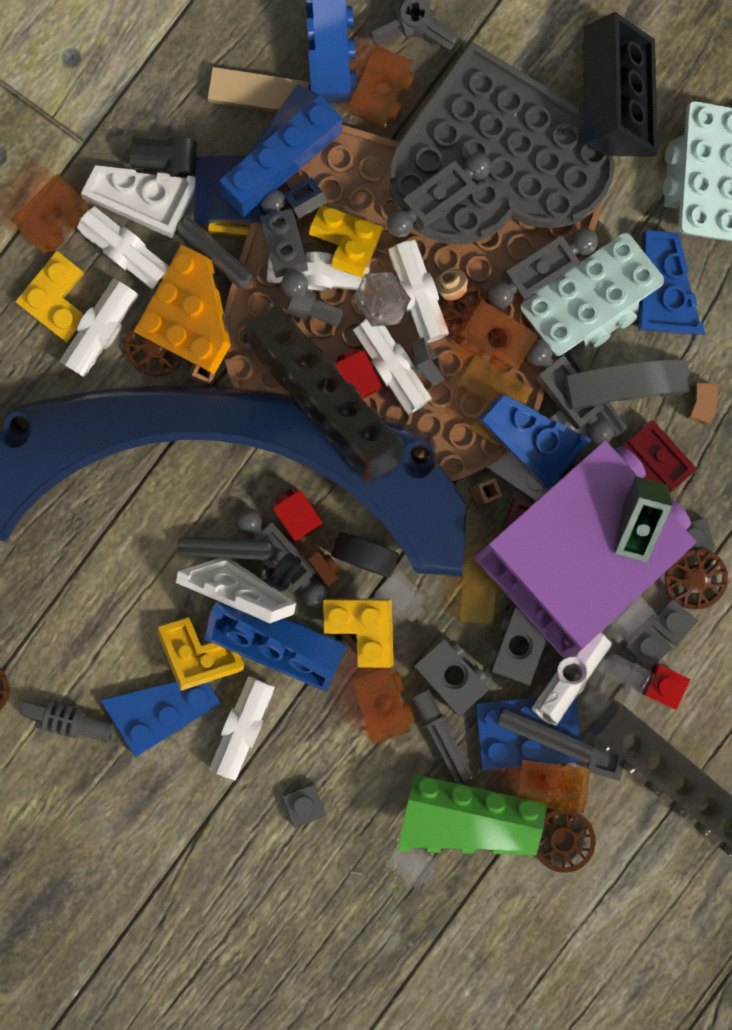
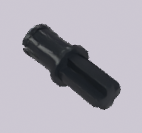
M292 553L285 554L275 568L267 570L263 581L279 592L287 590L291 578L300 569L301 559Z

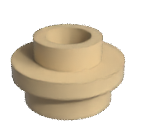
M459 269L446 270L435 281L438 294L446 300L459 299L467 291V276Z

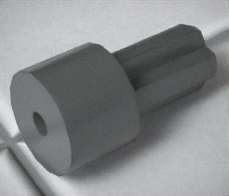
M307 289L306 293L299 298H289L285 313L304 321L308 316H311L330 325L338 326L342 319L343 311L315 299L316 292Z

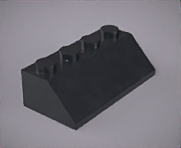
M613 12L583 27V107L585 122L583 134L585 143L605 156L654 157L658 155L655 39L617 12Z

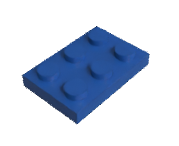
M539 697L477 702L476 713L481 769L492 770L582 762L502 728L497 724L501 711L507 709L580 740L577 697L557 726L548 724L532 711V707Z

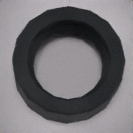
M339 532L331 553V557L387 578L391 577L399 553L345 532Z

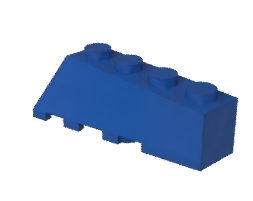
M306 0L311 91L320 94L327 103L351 102V91H357L356 71H350L349 59H355L354 38L348 39L347 27L354 26L353 7L346 6V0Z
M297 84L244 160L219 180L221 195L244 218L260 204L267 193L279 188L342 134L343 118L320 94Z
M219 601L215 603L211 610L204 638L206 641L325 692H328L347 645L340 643L336 637L321 635L310 630L307 625L301 622H291L283 618L268 623Z

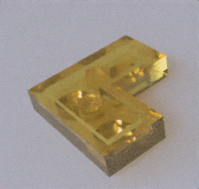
M478 355L474 356L458 383L461 387L486 401L470 431L499 447L500 442L478 420V417L499 394L506 395L525 404L533 388Z
M465 555L459 621L493 624L496 591H504L493 579L484 573L485 570L473 558L474 555Z

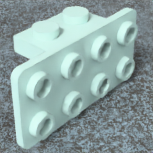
M694 101L686 107L685 135L669 141L665 151L667 172L663 183L664 206L671 208L680 207L679 231L682 234L732 241V108Z
M623 233L583 260L578 267L525 300L521 304V312L542 340L549 343L554 355L561 356L579 343L584 350H587L592 345L594 347L602 345L609 339L610 333L621 327L623 329L631 325L637 319V314H639V301L660 288L664 283V277L632 236L628 233Z

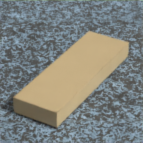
M213 67L208 102L277 113L297 84L310 90V82Z

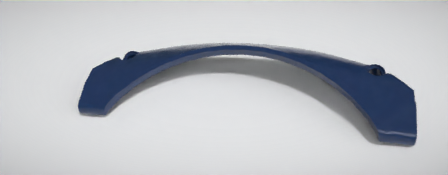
M140 386L83 392L22 404L5 418L3 432H0V541L8 542L23 515L41 496L66 477L95 461L120 451L152 443L177 440H215L248 445L274 452L308 466L337 483L366 506L400 544L413 570L417 574L462 577L467 516L465 514L466 502L441 464H435L436 443L434 439L428 434L377 416L313 399L257 390L210 386ZM17 416H22L28 421V429L18 425ZM419 445L425 446L430 454L424 458H419L413 454L412 449Z

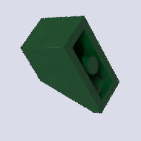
M635 476L623 504L614 549L616 555L648 563L672 508L667 484Z

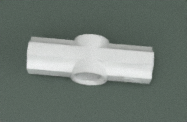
M95 206L88 210L80 219L76 228L92 243L103 250L102 253L124 271L128 270L155 291L169 266L146 248L145 243L127 228L118 226Z
M416 240L405 241L388 249L389 257L399 280L398 288L407 312L410 311L419 338L424 337L428 343H432L448 336V327L438 304V292L431 274L426 271Z
M323 252L305 253L308 270L301 273L308 280L309 290L330 291L332 288L367 291L370 262L363 278L332 268L331 263L334 256L332 254ZM269 255L267 281L281 284L283 277L275 278Z
M113 278L96 306L91 307L81 319L77 327V335L59 362L85 378L102 350L107 349L117 337L121 328L120 323L138 297V294Z
M377 315L365 320L353 330V333L372 361L370 363L378 377L386 387H390L407 415L417 411L432 400L413 369L415 368L407 353L399 343H395Z
M600 632L583 649L563 659L558 666L556 674L533 705L532 711L543 721L557 726L576 696L584 690L587 680L611 647L612 642ZM573 671L580 675V679L568 681L563 675L566 672Z
M248 676L236 707L232 708L221 733L223 738L215 752L209 770L236 781L248 750L253 747L262 727V717L274 693V686Z

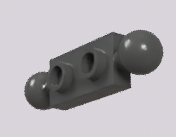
M481 152L472 153L467 157L463 169L456 161H453L403 198L402 205L406 211L396 210L388 216L386 226L389 233L395 237H405L412 231L414 221H417L424 229L474 192L476 184L472 178L477 180L483 179L490 173L491 161L489 157Z
M273 189L260 202L261 209L267 214L260 216L275 278L283 277L281 287L288 297L299 298L308 289V280L301 273L308 270L307 261L293 209L285 210L287 205L285 195L281 191Z
M581 228L573 234L569 244L563 235L507 270L505 274L510 282L494 283L488 290V301L495 308H506L513 302L514 294L517 292L522 300L525 301L578 267L580 261L576 255L578 253L588 255L597 248L598 237L596 233L589 228Z
M544 340L530 342L526 348V358L532 365L541 366L543 369L535 378L572 426L577 430L586 424L588 426L587 435L592 443L600 445L605 440L609 443L614 435L613 426L609 421L599 419L596 414L604 409L603 405L570 410L564 377L577 372L563 355L556 361H553L551 358L552 349L549 343Z
M252 508L241 510L235 520L237 529L243 534H252L253 540H269L274 544L273 557L269 560L261 561L270 569L275 568L287 553L299 556L301 559L300 569L291 578L287 589L293 594L301 588L303 591V601L307 606L314 609L323 607V600L329 598V592L324 584L310 580L317 571L272 522L264 529L261 526L262 518L258 511Z

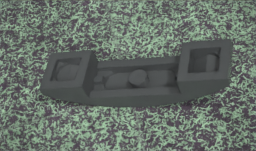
M659 360L624 364L575 373L564 377L570 410L601 406L608 402L652 396L668 397L693 392L687 360Z

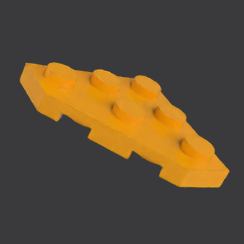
M181 245L134 332L215 375L231 344L222 320L224 312L220 294L215 288L213 274L215 273L213 262L206 256Z

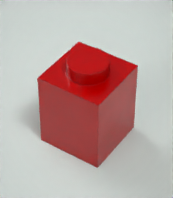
M352 349L337 357L339 362L334 364V369L351 405L382 390V386L365 350L357 353L355 349Z
M290 489L275 499L278 505L273 507V509L296 543L324 525L301 489L296 493Z
M655 664L640 694L668 708L677 710L691 679L662 665Z

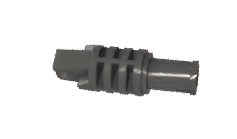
M47 699L42 700L41 706L23 702L20 711L22 716L37 719L35 728L74 739L82 735L109 743L115 723L106 722L86 716L87 713L83 709Z

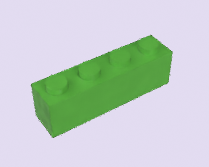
M414 774L397 852H410V848H426V852L440 853L441 849H461V853L474 854L475 850H491L492 854L537 855L544 827L547 803Z

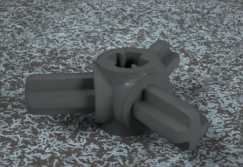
M401 0V7L394 10L393 17L370 27L368 30L370 38L376 46L401 34L405 38L412 36L420 39L425 35L449 51L455 46L459 35L435 19L437 13L430 9V0ZM411 13H418V21H411Z

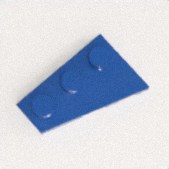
M652 230L644 231L642 233V250L663 275L664 283L660 288L639 301L638 331L704 335L703 323H700L696 310V305L698 304L695 293L691 291L687 276L689 271L679 234Z
M499 394L478 417V420L535 480L542 487L548 489L591 441L590 438L578 434L567 428V426L553 421L528 406L502 394Z
M172 682L100 700L135 757L222 703L209 682L180 691L177 682Z

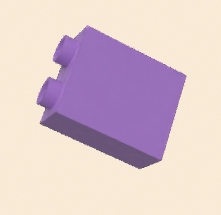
M606 440L473 557L562 658L583 649L697 543L687 531L691 525L688 514L676 501L671 499V511L648 563L615 554L614 549L623 504L635 476L644 478L646 472L635 454L622 446H618L614 450Z

